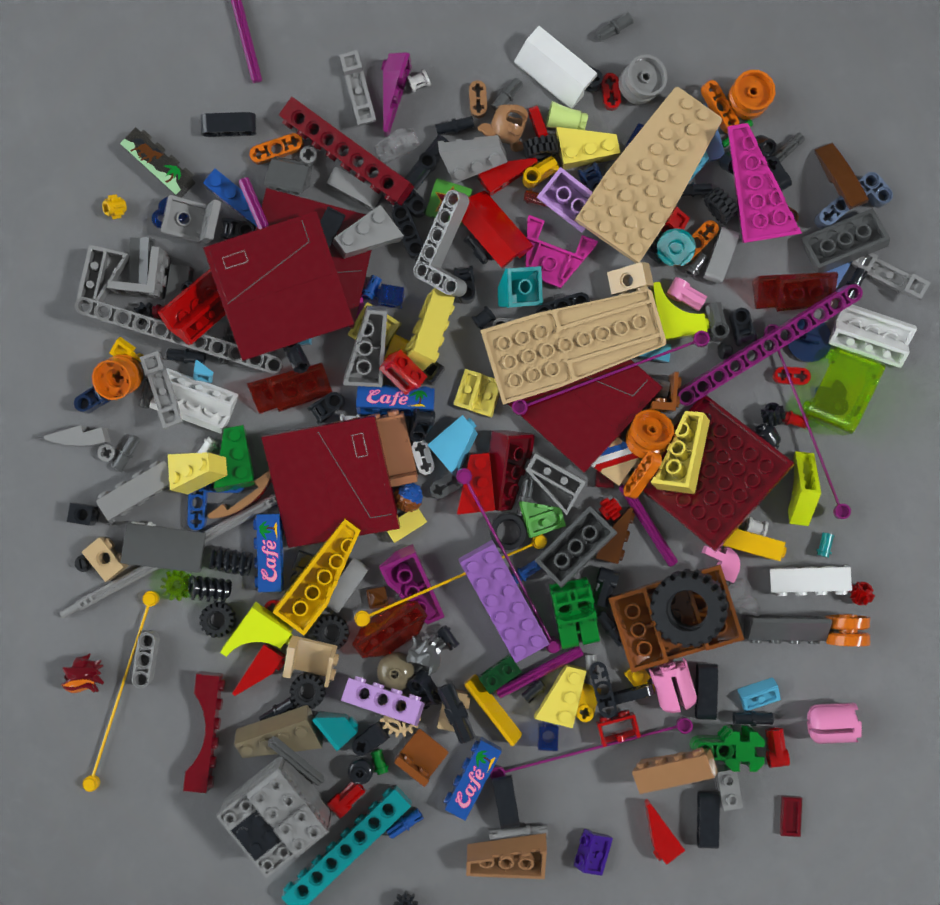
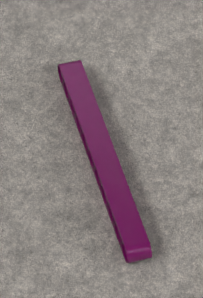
M856 284L841 287L677 390V396H680V404L691 405L859 301L863 295L862 288ZM850 288H853L855 292L853 298H850L848 296V290ZM834 298L838 301V306L835 309L831 307V301ZM816 309H819L821 311V317L819 319H816L814 317V312ZM800 319H803L805 326L800 330L797 323ZM785 329L788 332V337L782 340L780 334ZM766 340H770L772 343L769 350L764 349V342ZM750 350H753L755 352V357L753 360L749 361L747 358V353ZM736 360L739 367L737 370L732 371L730 365ZM716 371L722 372V378L719 381L714 379ZM700 381H704L706 384L703 391L697 389ZM688 391L689 399L682 401L681 394Z

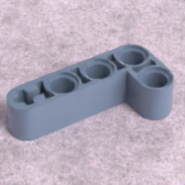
M869 172L858 180L869 199L868 201L874 207H883L892 200V190L876 172ZM866 179L872 182V186L867 185ZM878 193L884 196V201L879 199ZM842 196L836 198L816 215L814 221L818 228L823 229L831 226L849 211ZM837 203L842 204L843 210L837 208ZM830 213L832 216L824 221L823 218Z

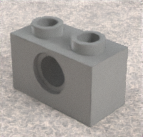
M727 765L717 766L718 773L715 776L717 792H719L720 807L723 811L743 808L737 772H733Z

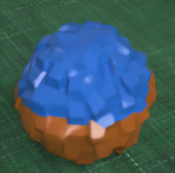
M409 483L397 487L394 492L396 507L404 512L418 510L422 505L423 499L420 486L415 483Z

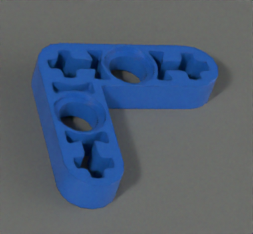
M212 483L199 489V492H203V495H193V492L188 494L187 522L192 530H201L206 526L208 492L217 493ZM245 488L218 493H241ZM196 497H200L203 501L200 508L193 506V500ZM192 510L202 511V514H198V520H202L198 527L192 522L196 519V513L192 514Z

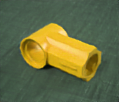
M551 155L537 165L527 168L522 178L523 185L529 189L535 188L540 182L555 174L559 169L556 159ZM527 175H534L536 177V180H528Z

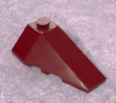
M508 430L492 431L490 460L495 510H512L519 491L518 483L521 475L524 476L526 472L524 466L527 458L530 459L532 456L535 434Z

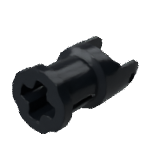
M472 233L464 238V242L468 243L474 251L473 254L482 264H486L488 259L494 260Z

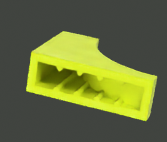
M653 283L654 286H651L650 290L653 293L666 341L694 337L698 331L707 332L709 320L705 318V314L688 313L677 308L665 296L661 283Z
M795 451L793 456L795 463L794 481L788 507L789 524L809 526L821 496L814 453Z
M255 602L224 644L220 653L227 657L235 648L250 642L269 643L281 649L284 643L286 645L289 644L294 628L258 602Z

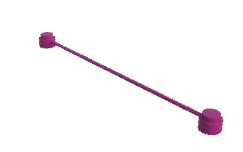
M776 324L768 325L764 329V335L779 326ZM778 350L780 360L837 505L833 510L834 516L840 520L846 519L851 515V509L847 504L839 503L780 350Z
M698 331L694 335L693 341L690 343L684 344L682 346L676 347L674 349L668 350L666 352L628 365L621 369L615 370L613 372L607 373L605 375L599 376L597 378L591 379L589 381L583 382L581 384L543 397L528 404L522 399L514 401L512 404V410L516 415L522 416L527 412L528 406L552 398L554 396L560 395L567 391L573 390L575 388L581 387L583 385L589 384L591 382L597 381L599 379L605 378L607 376L613 375L615 373L653 360L655 358L690 346L692 344H695L697 347H705L709 343L710 336L706 331Z
M467 468L459 469L456 473L457 481L461 484H467L548 637L549 645L546 646V649L550 653H557L561 649V642L555 636L550 637L469 483L472 479L471 471Z
M681 717L677 720L676 726L641 734L640 738L676 728L681 733L687 734L692 731L693 724L687 717ZM636 736L630 737V738H626L625 741H623V742L630 741V740H634V739H638V738H637ZM615 741V742L607 743V746L619 744V743H622V742H617V741ZM599 745L507 770L497 765L493 767L490 777L492 779L506 776L505 773L596 750L603 748V746Z

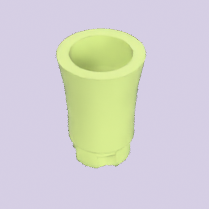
M552 101L548 111L546 128L562 127L585 130L588 114Z

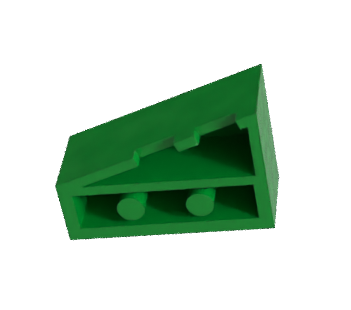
M244 425L224 428L219 456L226 457L227 476L215 481L214 489L218 493L255 486L248 438Z

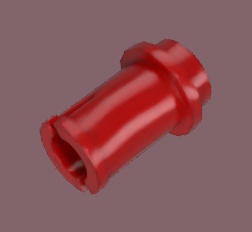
M791 410L789 412L785 411L786 419H782L785 425L791 424L802 429L806 428L803 416L794 414Z

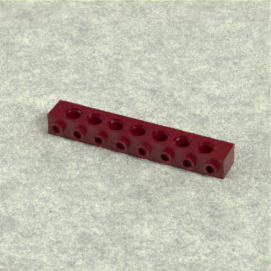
M291 96L279 113V116L283 119L282 123L286 127L297 129L296 134L304 140L307 138L312 140L311 145L319 151L323 148L327 151L325 154L334 162L338 159L342 162L340 166L346 171L350 172L353 170L357 173L355 177L361 182L365 183V181H368L371 184L370 188L376 193L383 192L386 195L385 199L394 205L396 202L401 206L414 189V186L408 180ZM304 117V121L298 124L299 120ZM319 128L318 133L313 135V131ZM334 138L333 143L331 145H327L328 141ZM348 149L347 155L342 156V152ZM363 160V164L360 167H356L357 162ZM378 170V175L371 178L372 172ZM393 181V186L386 189V184Z

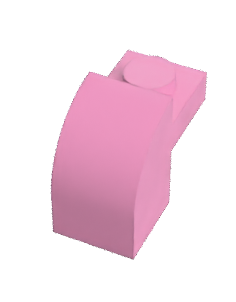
M704 546L701 553L719 560L717 565H721L725 580L734 583L740 571V559L737 553L726 546L722 552V548L714 552L710 547Z

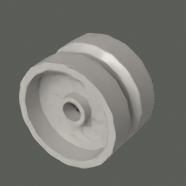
M640 55L634 58L620 74L618 81L619 89L623 97L629 102L636 105L646 104L652 101L666 86L668 79L667 70L657 57Z

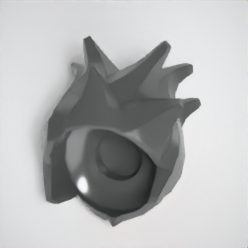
M433 634L424 642H422L420 635H418V638L413 636L414 643L412 648L408 649L409 653L406 660L407 663H412L414 666V673L423 668L428 672V676H430L439 669L441 662L440 652L446 644L443 642L436 644L440 640L439 638L435 639L436 635Z

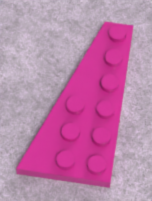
M749 124L728 126L743 243L802 234Z

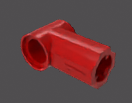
M773 727L765 729L768 747L766 759L769 768L789 766L790 757L785 747L783 728Z
M351 781L340 793L335 794L326 805L341 819L366 790L363 785H358Z

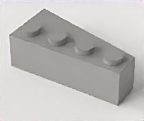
M160 461L154 462L149 466V470L144 473L143 471L137 472L132 476V480L127 483L122 481L115 486V490L110 493L105 491L98 496V500L95 502L110 525L116 522L115 518L117 516L122 517L131 513L133 506H142L150 500L149 497L151 495L155 497L170 488L169 470L165 461L161 463Z

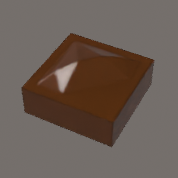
M385 586L366 590L370 609L389 605Z

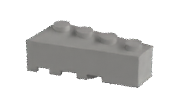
M366 306L344 374L343 385L382 387L383 373L379 370V367L384 362L387 324L386 307Z

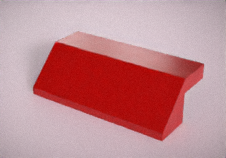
M485 190L468 197L469 205L461 222L502 269L516 256L520 259L534 247Z
M211 269L206 271L157 312L167 329L188 345H192L226 315Z

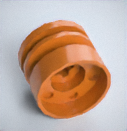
M118 354L99 363L92 373V384L96 392L108 400H118L136 391L143 381V369L140 363L134 357L127 354Z

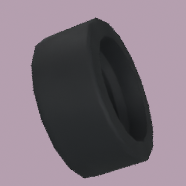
M514 514L498 516L492 523L496 534L498 526L504 521L515 522L520 530L516 541L504 543L500 540L504 550H513L521 546L526 538L527 529L525 523ZM490 529V535H491V538H492L493 542L495 543V545H496L497 547L500 548V546L498 545V543H497V541H496V539H495V537H494V535H493V533H492V531H491V529Z

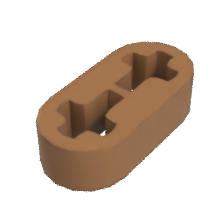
M476 80L470 84L469 100L470 113L478 119L483 118L487 113V95L485 84L482 81ZM476 86H479L481 89L480 97H476V91H472L475 90ZM476 102H480V107L484 108L481 109V113H477V110H475Z

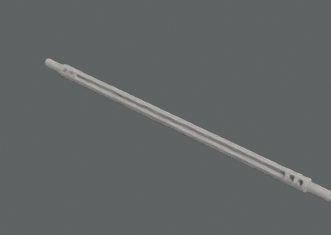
M272 494L264 498V500L205 531V543L277 505L276 495ZM140 566L102 588L89 593L87 596L76 600L75 604L60 611V615L62 618H65L78 610L82 611L158 568Z

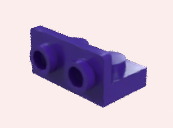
M584 829L577 854L575 855L574 866L583 873L602 876L613 838L609 835L593 833L589 829Z

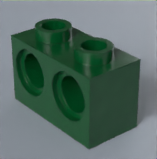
M509 653L478 676L488 693L491 694L522 671Z

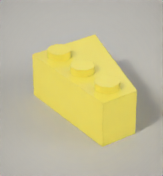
M556 127L555 136L557 137L561 166L564 170L591 165L593 162L601 163L616 160L620 155L617 134Z
M208 452L167 454L171 491L190 494L227 476L226 457Z
M570 664L564 665L540 707L536 710L534 718L573 728L585 680V668Z

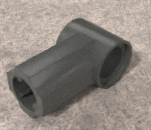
M714 302L705 305L706 318L709 320L710 339L714 342H721L729 334V326L725 321L721 302ZM715 328H720L723 331V336H718L715 333Z

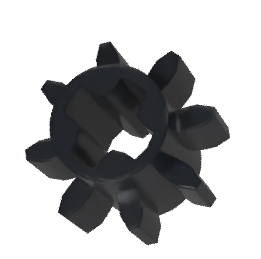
M140 302L138 308H133L137 313L143 314L145 311L149 313L148 316L153 317L152 304L150 302L147 306ZM144 318L139 320L140 325H143L144 322L147 323Z
M768 403L765 405V410H761L763 423L777 426L781 424V419H786L783 405L779 406L778 403Z
M405 890L402 896L397 894L396 898L398 901L394 902V905H404V901L408 905H418V901L413 900L415 894H407V890Z

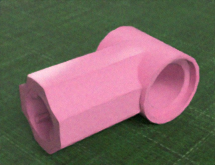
M675 277L666 293L672 300L683 302L696 311L701 309L707 299L706 295L690 287L687 281L679 277Z

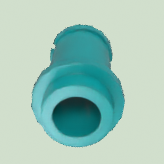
M822 532L819 549H816L818 556L829 558V555H832L830 551L834 535Z

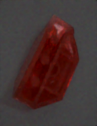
M405 601L371 617L369 623L360 628L352 645L362 658L386 656L411 640L413 636H417L428 615L418 601Z

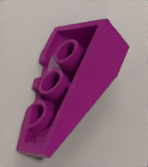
M406 52L389 53L387 60H383L381 67L383 71L384 136L387 138L389 137L408 80L407 76H409L412 67L410 54Z
M413 544L395 551L379 566L387 585L401 599L432 587ZM434 590L405 601L427 625L445 617Z

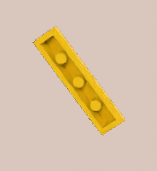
M474 674L465 681L464 686L507 742L513 747L522 736V732L494 696L488 693L479 677Z

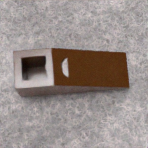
M628 507L611 525L617 534L594 558L615 564L623 560L625 550L622 548L624 542H628L630 531H627L629 523H633L635 513L632 512L633 508Z

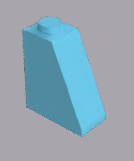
M463 415L428 444L429 448L454 477H456L457 471L462 468L478 435L474 429L477 427L470 418L466 419Z

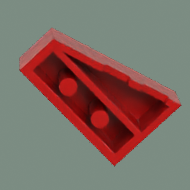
M489 453L472 454L469 457L467 469L472 474V479L469 483L484 512L495 511ZM463 484L457 515L481 512L467 484Z

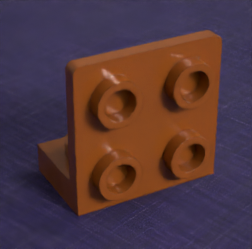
M673 372L669 375L670 387L667 399L656 398V400L647 405V410H657L661 413L670 414L676 411V408H679L680 396H677V389L681 387L679 372Z
M419 728L395 757L394 763L425 787L430 781V776L445 759L449 751Z

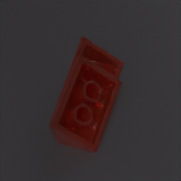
M838 272L757 276L752 280L755 308L775 307L777 312L809 308L836 291Z
M322 363L311 365L302 374L295 373L293 370L247 383L259 414L275 408L278 409V412L324 397L332 392Z

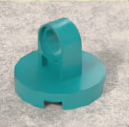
M674 228L667 230L660 236L657 242L658 257L669 266H684L691 261L695 254V240L690 233L683 229Z

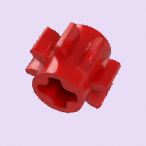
M606 497L600 502L602 507L598 510L606 520L611 518L614 521L621 516L619 511L622 510V507L615 498L609 500Z
M857 582L856 585H852V591H849L851 593L850 598L855 604L866 606L875 597L872 594L874 589L867 582Z

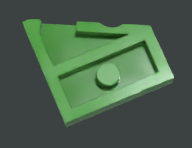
M524 501L519 502L528 537L532 538L566 526L560 507Z

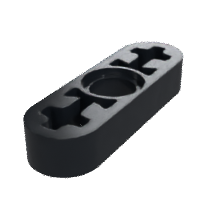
M597 661L592 663L589 672L599 712L604 718H612L617 712V706L606 665L603 662ZM595 665H599L600 668L604 669L601 672L602 678L606 677L607 681L602 680L595 683L594 679H598L597 673H593ZM606 684L609 688L608 694L600 695L597 691L598 686ZM611 696L612 700H608L609 706L614 707L611 710V714H607L606 711L603 712L602 709L605 708V702H600L599 699H606Z
M652 683L615 691L613 694L616 705L649 697L654 694ZM609 696V697L606 698V699H599V700H600V702H603V701L605 702V708H606V707H610V706H609V703H608V700H612V698H611V696Z

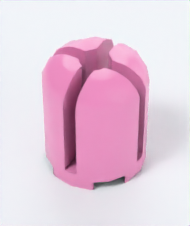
M682 658L683 661L669 660L667 663L657 665L652 671L649 668L659 705L665 712H681L678 699L685 711L696 703L697 695L685 658Z
M853 702L815 704L811 706L807 713V729L812 740L818 744L859 742L857 738H861L862 728L861 721H858L855 710H859L857 704Z

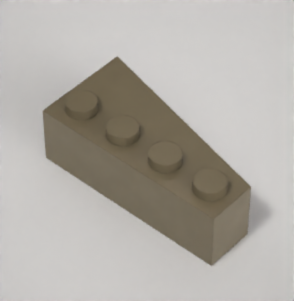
M306 705L236 729L234 745L242 758L278 754L268 746V740L273 736L280 739L294 752L320 749L323 745V733L312 721L314 715L309 706Z

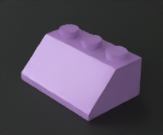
M560 167L539 193L537 199L581 233L586 229L574 220L593 192Z

